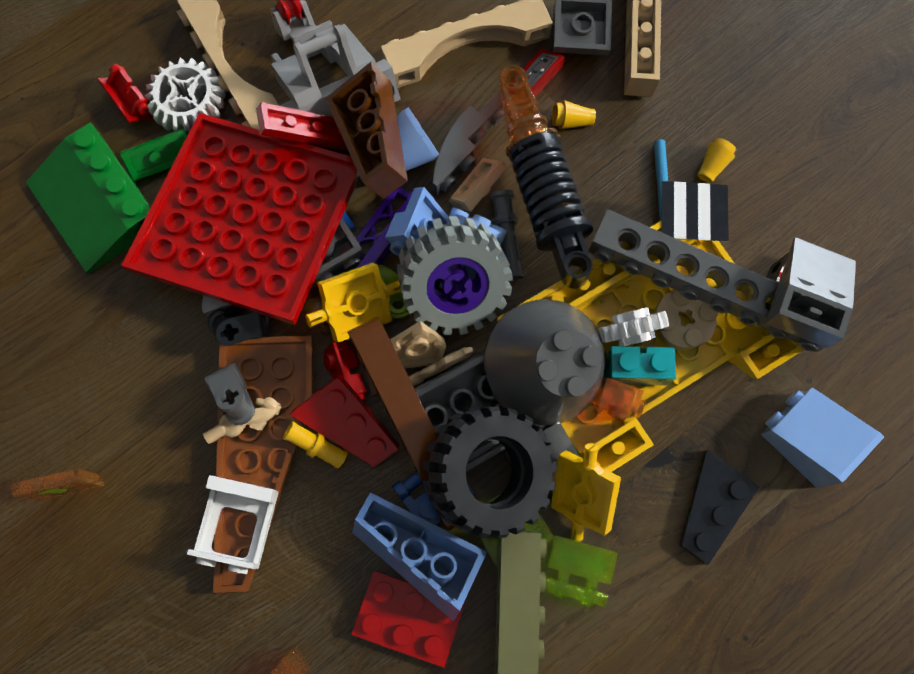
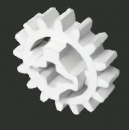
M648 307L612 316L614 324L600 327L599 332L602 343L618 340L619 346H627L655 338L654 330L669 326L666 311L650 314Z

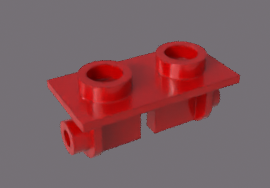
M118 64L112 65L109 68V77L98 78V82L128 123L154 119V116L148 111L147 105L150 102L144 98L136 86H131L133 81L128 76L124 67Z
M336 341L332 342L324 351L323 361L326 370L330 371L332 379L341 374L362 401L366 400L365 394L367 390L361 372L351 375L349 370L359 367L353 346H349L348 342L336 344Z

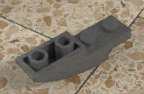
M499 93L479 112L469 105L450 129L440 149L434 169L433 195L436 198L443 191L445 193L449 192L456 184V178L462 172L467 173L476 163V147L485 139L487 131L492 126H498L505 118L506 99Z

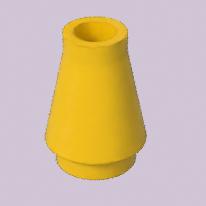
M564 100L561 103L556 102L553 106L552 125L558 126L559 129L593 126L595 123V109L586 108Z
M716 138L714 142L709 143L697 176L707 183H713L714 179L735 158V146L722 138Z

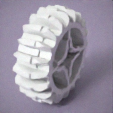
M180 58L178 64L175 65L168 61L169 67L164 69L158 66L160 74L151 75L153 83L146 84L148 94L145 95V98L150 102L147 105L148 111L154 116L153 118L156 123L162 125L168 132L172 129L174 132L185 129L186 133H189L199 113L220 118L219 110L225 109L223 101L225 99V92L217 82L219 78L212 68L208 69L203 61L197 64L191 58L186 64Z

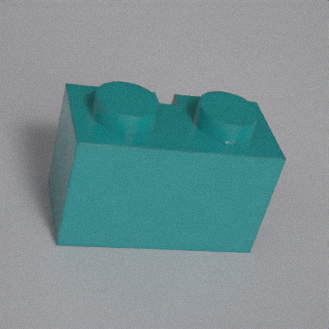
M611 346L606 352L605 384L668 385L676 379L675 348L646 347L640 352V347Z

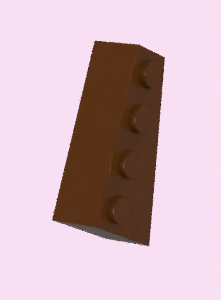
M370 62L328 95L325 100L363 184L384 199L406 183L408 179L391 80Z

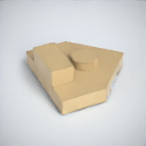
M421 321L390 339L404 368L429 366L442 359L446 349L444 337Z

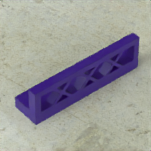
M399 187L388 195L356 237L360 246L361 244L374 242V245L357 268L372 262L378 264V266L384 263L391 253V243L385 236L395 213L405 212L412 193ZM397 195L406 200L398 212H392L391 203ZM391 219L382 234L376 235L374 227L377 222ZM372 231L373 236L367 237L369 233Z

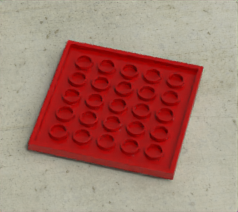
M199 113L121 266L126 271L296 325L358 182L359 173L351 156L306 143L260 135L258 129Z

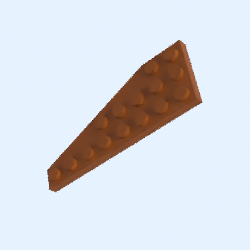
M312 336L262 337L229 346L219 342V369L233 362L236 364L246 382V389L254 407H262L256 404L257 398L266 399L267 397L275 399L282 407L279 415H275L266 422L267 424L264 426L263 431L249 428L250 425H246L238 436L232 438L223 436L217 440L216 477L274 489L279 492L271 523L297 448L293 443L284 440L283 435L293 421L303 428L305 425L291 416L290 413L313 395ZM219 407L217 425H219L220 418L225 415V412L220 410ZM230 507L223 508L215 531L214 551L239 558L246 557L249 553L257 522L256 514ZM217 561L214 567L213 593L249 591L256 569H249L248 574L232 572L228 570L229 564Z

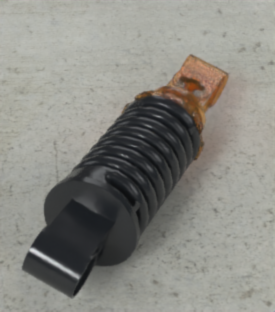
M507 66L502 70L499 82V97L508 124L506 132L509 140H511V143L505 150L506 156L513 163V172L516 174L520 193L523 195L527 213L530 215L529 218L533 225L537 248L540 251H552L564 285L572 289L581 288L586 284L593 266L584 241L593 232V226L589 219L583 215L585 208L580 204L581 197L577 194V185L573 183L574 177L570 173L569 164L566 163L567 157L562 152L563 146L560 134L554 128H547V119L539 113L538 103L535 95L532 93L526 72L519 66ZM578 266L584 273L574 274L570 271L569 267Z

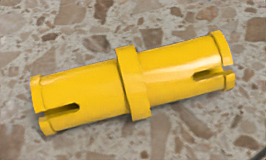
M294 421L290 423L283 435L284 440L304 449L306 455L312 458L316 456L337 469L342 466L348 454V451L326 441L325 436L322 434H314Z

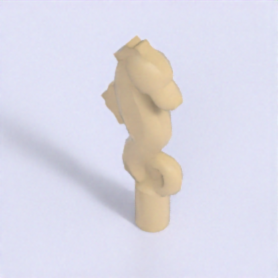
M463 347L425 367L420 372L418 371L408 376L413 387L423 383L424 380L453 367L459 362L468 360L473 350L471 347Z
M271 397L266 399L257 398L256 404L262 407L255 408L254 416L249 422L243 425H234L230 423L226 415H223L219 420V425L204 432L203 436L206 442L211 444L223 436L231 438L238 436L246 425H250L249 428L263 431L264 426L267 424L266 422L275 415H279L282 408L281 404Z

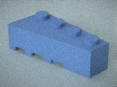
M371 492L355 519L352 531L356 537L452 621L455 620L460 612L487 551Z

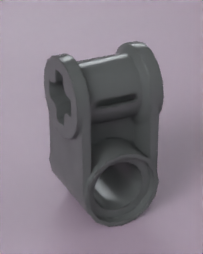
M234 362L205 377L206 384L215 399L216 405L225 412L230 423L243 425L252 419L255 407L246 389V382Z

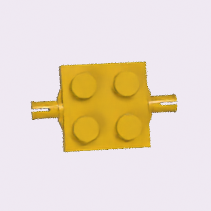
M372 262L317 282L322 299V309L306 314L305 318L309 327L326 321L330 326L333 340L338 343L350 338L347 331L375 317L379 318L382 325L392 322L389 297L402 292L399 279L385 284L381 279L378 264Z
M592 443L585 445L583 458L565 450L559 454L557 462L556 485L553 491L551 508L564 514L572 522L570 538H574V541L577 542L583 540L585 528L592 529L603 536L611 531L621 481L620 476L597 465L596 460L599 447L597 445L594 447L595 444Z

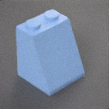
M813 387L803 392L795 391L785 401L788 405L782 413L779 411L775 412L765 422L768 427L761 434L816 488L843 483L884 438L880 432Z

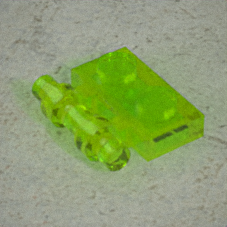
M554 536L547 568L558 570L559 573L557 580L546 577L545 591L552 592L553 596L563 599L566 596L581 600V604L591 607L595 604L605 607L608 595L596 591L598 581L611 585L618 552ZM570 574L587 578L585 587L569 584Z

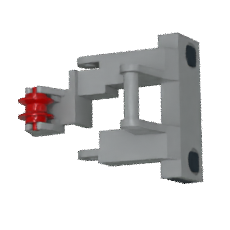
M276 0L277 4H275V7L270 8L275 30L284 41L291 38L296 56L293 55L283 60L277 53L270 55L273 62L271 65L277 82L290 98V101L280 106L333 117L325 98L370 62L391 80L394 102L401 100L392 66L385 59L375 62V59L345 24L333 26L329 20L316 26L305 0ZM321 53L330 64L337 62L347 74V77L319 89L308 59Z

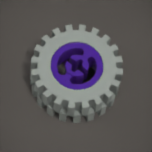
M448 216L449 224L443 225L441 219L438 218L432 220L434 228L427 230L425 225H422L417 229L419 234L417 240L413 236H409L406 240L408 251L401 249L399 254L401 264H397V272L406 308L410 314H414L415 321H421L422 323L426 321V325L435 332L438 326H440L444 335H452V328H458L459 334L462 335L468 333V326L474 325L476 331L483 328L482 320L486 317L490 322L497 318L494 309L496 307L501 310L505 308L507 302L503 295H511L512 287L509 281H513V277L509 268L510 264L497 238L493 233L490 235L486 226L480 223L477 227L473 219L466 217L464 223L460 224L457 216ZM465 265L476 270L473 280L470 279ZM439 278L445 293L440 292L434 287L435 281Z

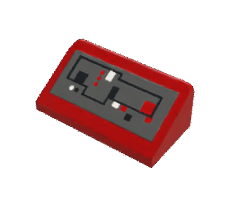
M540 49L506 87V90L526 105H529L562 68L565 57Z

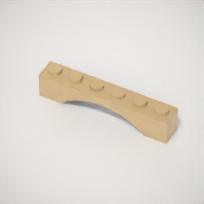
M177 0L181 8L176 11L185 27L191 26L193 31L189 34L197 49L203 47L206 52L202 55L208 68L216 69L219 75L217 76L219 78L217 80L219 86L224 89V92L228 91L232 98L228 102L236 116L242 114L245 119L241 123L242 125L259 130L256 108L260 102L279 105L271 93L262 91L244 81L232 70L225 60L222 47L225 18L217 0Z
M519 0L506 6H496L492 10L481 14H471L465 19L453 23L446 22L438 28L419 31L413 36L401 40H391L381 46L382 59H385L392 66L397 88L420 81L426 71L439 58L451 50L479 41H502L527 46L548 39L553 22L543 0Z

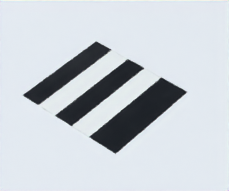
M662 181V233L676 239L729 242L728 185Z

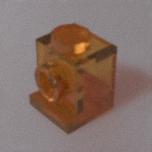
M606 378L598 393L592 412L599 414L601 411L607 410L608 416L618 420H625L626 417L640 418L645 406V400L641 399L644 390Z

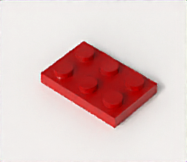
M373 571L351 635L445 668L465 602L455 620L452 621L410 583Z

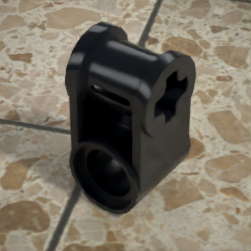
M237 306L214 311L209 316L207 323L209 330L215 335L217 341L226 346L250 339L262 338L271 333L268 316Z

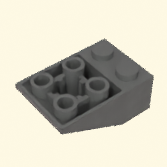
M794 238L765 324L825 348L844 339L853 311L856 261Z

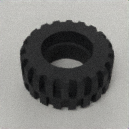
M471 408L464 410L463 414H454L448 418L449 424L440 425L434 432L438 437L435 442L429 441L425 451L431 453L429 461L423 460L422 470L428 472V479L423 480L425 490L432 494L429 498L432 507L441 511L440 517L446 522L455 525L458 529L480 537L506 538L509 533L516 535L525 531L524 523L533 525L540 518L537 512L539 509H547L550 503L547 495L549 491L555 490L556 482L552 481V472H557L556 461H551L550 454L554 453L551 442L543 441L546 433L540 426H532L533 419L525 414H517L516 410L510 408ZM487 439H494L499 441L508 452L511 460V477L508 486L498 498L491 502L483 503L476 500L468 488L466 466L472 451L481 442Z

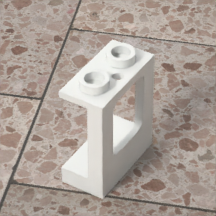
M209 475L206 488L211 491L194 550L188 549L187 555L196 556V563L215 567L217 561L229 564V571L248 574L249 569H259L279 492L274 489ZM225 507L252 512L257 516L249 553L244 558L217 553L212 550V542L221 510Z

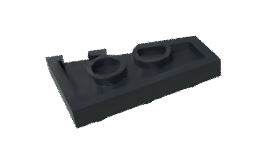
M705 450L679 546L703 564L709 565L754 497L759 486L709 450Z

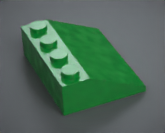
M91 122L64 138L26 181V184L87 274H90L131 247L151 208L149 202Z

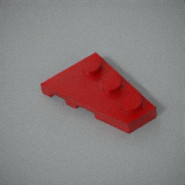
M341 374L290 413L297 420L373 467L399 449L398 442Z

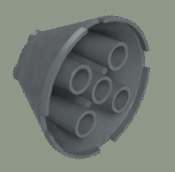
M534 300L513 308L495 325L485 348L484 371L486 372L492 395L503 408H510L516 410L517 414L527 415L533 419V424L555 425L575 418L594 401L605 377L606 352L599 331L582 311L568 303L557 300Z

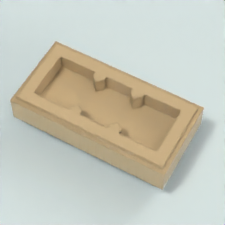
M482 158L450 197L449 202L454 208L471 212L482 197L489 193L491 186L506 167L501 161Z

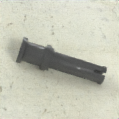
M499 190L492 192L488 196L489 202L493 204L494 218L492 223L507 230L500 246L510 264L509 268L512 272L513 281L523 279L524 274L515 226L519 220L518 215L514 213L512 200L515 197L514 191Z

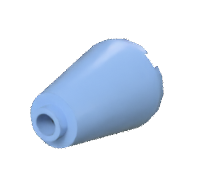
M409 107L402 110L397 116L405 168L408 171L436 160L439 153Z

